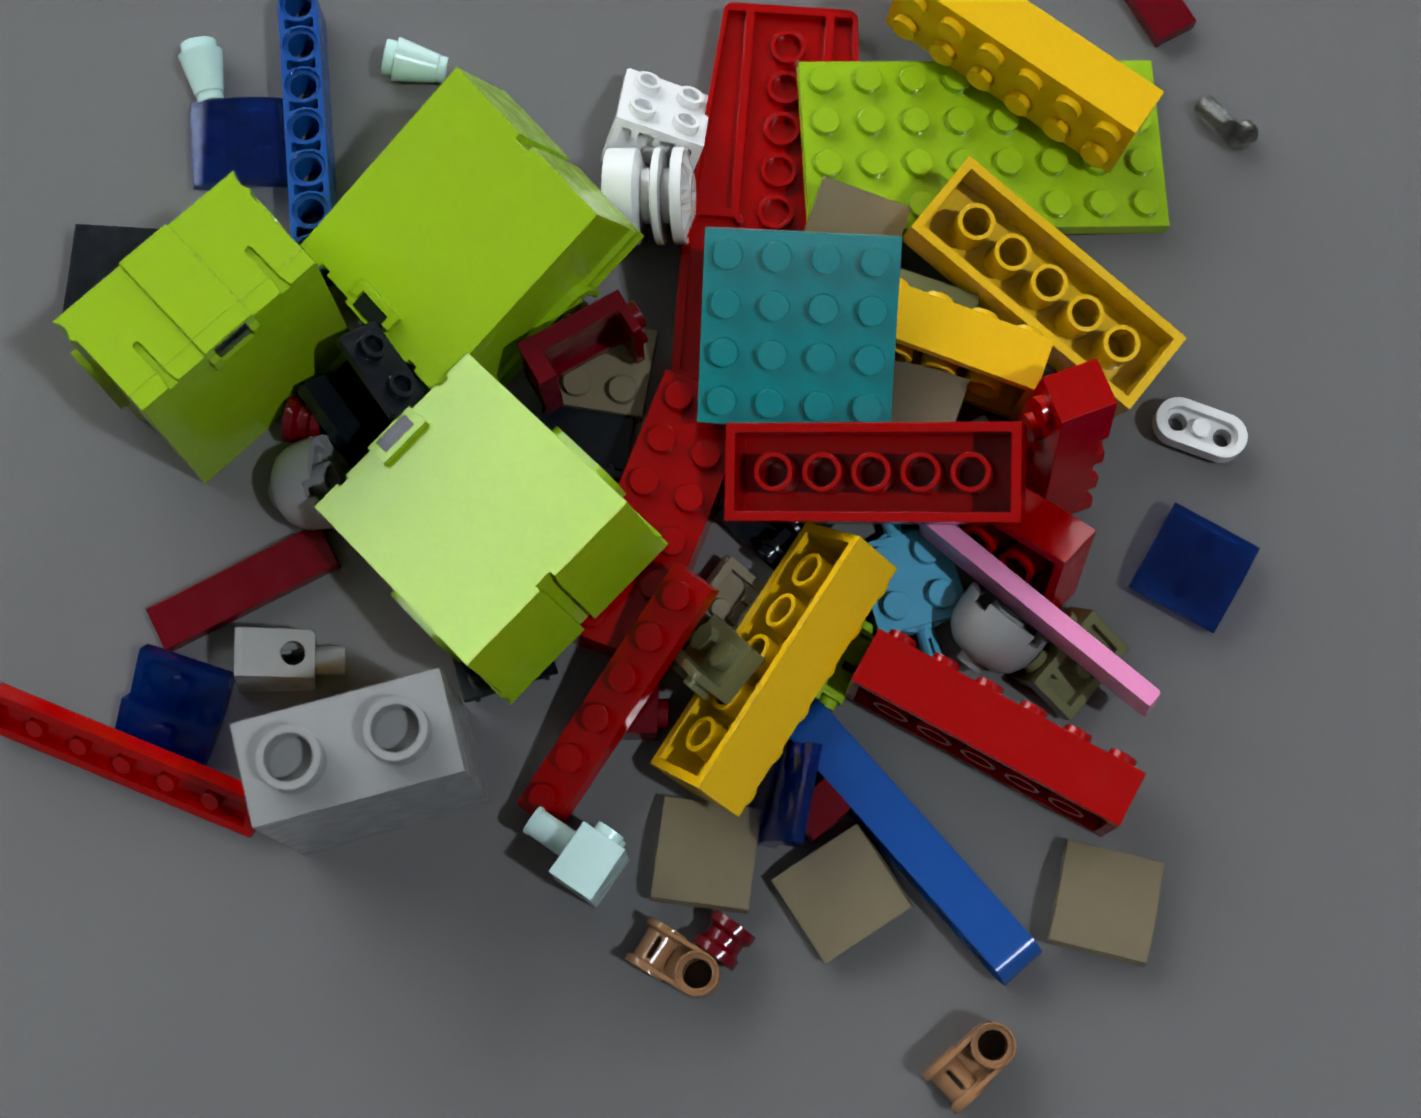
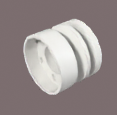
M639 147L607 148L602 165L601 192L643 235L646 224H651L653 237L657 245H664L667 242L669 224L675 245H687L689 238L686 237L696 214V180L691 169L687 147H674L672 149L670 167L668 166L664 147H656L652 154L650 168H645Z

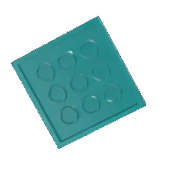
M705 227L697 422L719 424L891 422L902 236Z

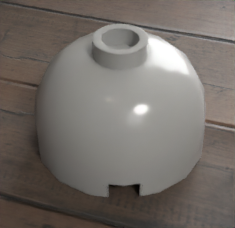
M323 434L300 439L290 444L276 457L268 485L269 499L282 516L297 528L308 531L334 529L314 506L336 484L342 485L346 481L342 467L349 464L328 435Z
M973 582L968 587L952 611L950 621L952 637L962 649L957 657L977 673H980L984 667L998 674H1011L1023 669L1039 654L1047 644L1048 639L1039 631L1034 636L1024 628L1028 622L987 589L981 594L979 584Z

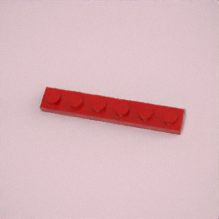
M674 562L516 802L519 807L532 816L541 806L546 812L564 824L567 822L719 593L717 589L685 565Z
M5 683L0 685L1 736L248 838H251L256 832L252 828L241 780Z

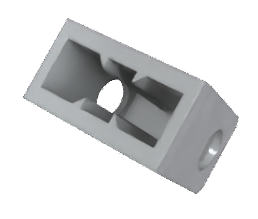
M235 627L234 678L239 693L316 690V675H345V646H317L315 630ZM293 656L303 658V661L297 665H290L285 662Z

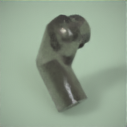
M1211 95L1204 96L1197 102L1194 109L1195 113L1232 149H1247L1250 143L1258 139L1259 131L1253 121L1244 119L1238 122Z

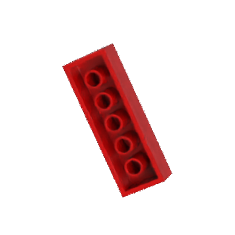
M665 369L618 484L626 493L623 498L669 544L596 618L589 615L580 624L585 630L572 642L574 644L612 658L674 562L685 565L691 571L694 569L725 490L726 424L697 422L699 381Z
M1022 421L726 423L724 521L776 524L1026 525L1027 427Z
M878 629L850 680L845 698L1099 837H1103L1120 826L1146 775V772L1135 767L1137 761L1133 757L1114 748H1110L1109 752L1097 747L1091 743L1092 736L1084 730L1070 724H1066L1062 728L1046 719L1048 713L1036 704L1025 700L1018 704L1003 696L1004 689L987 678L978 676L975 681L959 672V664L945 655L934 653L931 657L914 648L916 642L908 635L894 629H890L889 633Z

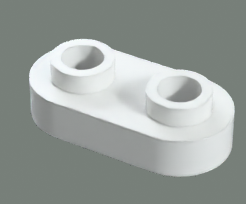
M1173 397L1164 401L1154 414L1152 421L1156 437L1164 444L1216 463H1226L1235 459L1245 448L1248 440L1247 429L1238 417L1184 397ZM1177 419L1181 422L1183 430H1173L1169 426L1168 420ZM1213 435L1223 436L1226 439L1227 446L1220 447L1216 445L1213 441Z

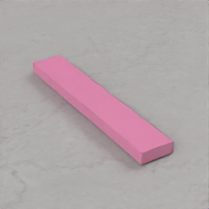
M920 525L919 534L1140 715L1145 718L1153 709L1161 695L1158 688L956 525Z

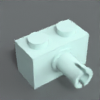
M540 806L530 817L523 829V833L530 835L558 855L557 860L548 871L552 877L594 908H597L629 861L627 852L624 849L626 845L623 841L624 838L601 821L598 822L595 828L583 821L575 831Z

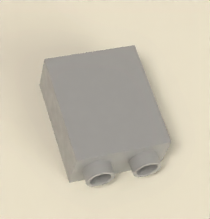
M440 668L230 724L252 828L302 855L492 804L470 712Z

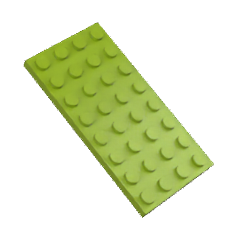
M1118 60L1154 84L1152 60ZM936 61L798 63L796 71L806 224L823 177L826 176L911 207L902 233L903 236L965 160L971 156L1063 234L1165 233L1170 226L1157 105L1109 174L1100 167H1094L1086 163L1078 152L1065 143L1049 138L1041 127L1026 117L1013 114L1001 100L989 92L973 87L965 76L950 66L941 65Z

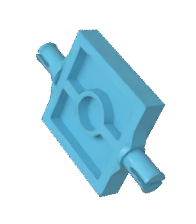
M881 524L884 535L875 541L867 543L898 569L889 581L885 594L877 600L869 612L872 625L875 627L874 632L876 634L878 629L889 633L890 629H894L906 635H916L922 652L931 657L934 653L943 655L934 630L944 622L951 621L952 611L960 597L964 594L955 563L921 536L919 529H902L900 524Z

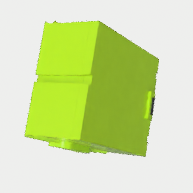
M456 67L300 246L319 267L330 271L327 276L348 298L345 303L364 324L376 321L401 358L406 363L417 367L414 372L431 390L436 384L441 386L447 380L445 375L467 353L505 387L523 368L516 344L586 307L588 303L582 297L589 295L597 298L601 294L597 287L644 238V235L579 167L566 162L569 157L505 90L503 91L496 85L493 86Z
M234 171L229 173L170 224L162 226L120 261L119 266L53 321L55 326L76 348L70 354L121 410L128 406L139 420L147 421L205 484L276 423L274 420L284 413L289 397L292 395L299 396L297 391L303 383L328 370L341 353L336 342L342 335L350 332L316 262L288 235L279 221L254 196L251 188L241 185Z
M467 353L445 375L447 380L441 386L436 384L413 408L408 406L367 447L370 451L346 474L348 479L342 485L336 484L314 507L394 589L390 595L446 653L459 663L463 661L501 698H504L511 705L585 630L580 624L589 615L596 618L669 543L623 498L626 493L601 466L560 428L556 426L551 431Z

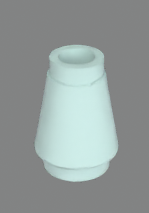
M198 36L183 41L180 44L181 53L178 55V59L197 98L198 106L214 107L221 105L225 102L223 94V49L217 46L216 39L210 36Z
M399 37L398 41L387 39L381 74L391 76V81L443 83L447 73L449 57L441 56L439 53L402 37Z

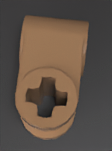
M649 916L646 921L648 925L647 931L634 952L627 953L624 960L656 980L664 981L694 999H705L713 995L721 982V970L716 960L709 953L687 941V938L676 930ZM662 939V941L660 942V944H659V946L657 947L656 951L654 952L653 956L650 958V956H651V954L653 953L654 949L656 948L657 944H658L659 941ZM701 961L707 963L712 969L710 982L705 987L699 989L689 987L685 982L684 975L687 967L694 962Z
M981 1022L933 1061L921 1074V1077L925 1081H933L951 1101L950 1109L956 1115L967 1107L987 1087L988 1082L1013 1059L1017 1047L1015 1036L1009 1028L1001 1023ZM987 1030H995L1004 1040V1049L1000 1056L988 1060L981 1055L978 1041L980 1036ZM947 1070L962 1084L963 1087L961 1089L947 1075Z

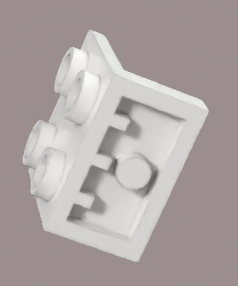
M627 69L617 113L605 143L601 160L603 161L607 148L639 147L645 168H650L654 149L656 147H664L668 166L670 167L672 149L674 147L686 146L689 151L691 169L694 172L705 142L708 116L705 115L708 95L691 86H680L662 80L657 75L648 71L639 72L634 69Z

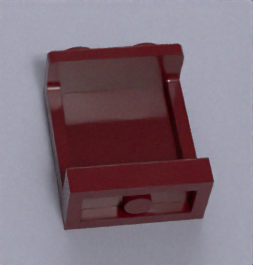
M618 289L516 344L525 376L547 414L564 406L558 378L621 344L626 346L636 364L645 360L644 344L648 342L643 327L646 326V321L637 304L633 300L626 303Z

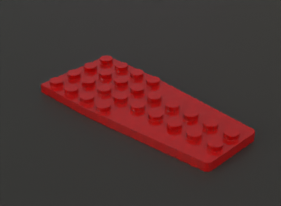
M730 2L725 5L705 115L708 116L705 142L694 173L696 180V214L686 237L689 238V243L681 246L671 360L672 372L699 381L705 227L804 230L806 226L796 70L799 62L859 61L858 17L855 12L842 9Z

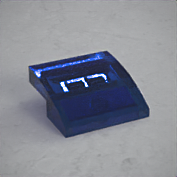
M234 97L190 103L193 190L209 191L232 171L235 172L241 185L288 187L283 98Z
M1174 502L1128 587L1214 633L1247 575L1260 547Z
M147 643L139 649L130 693L121 699L115 729L207 766L228 708L235 682L234 672Z
M803 742L784 745L782 755L773 764L757 845L776 849L779 844L800 848L803 844L823 744Z

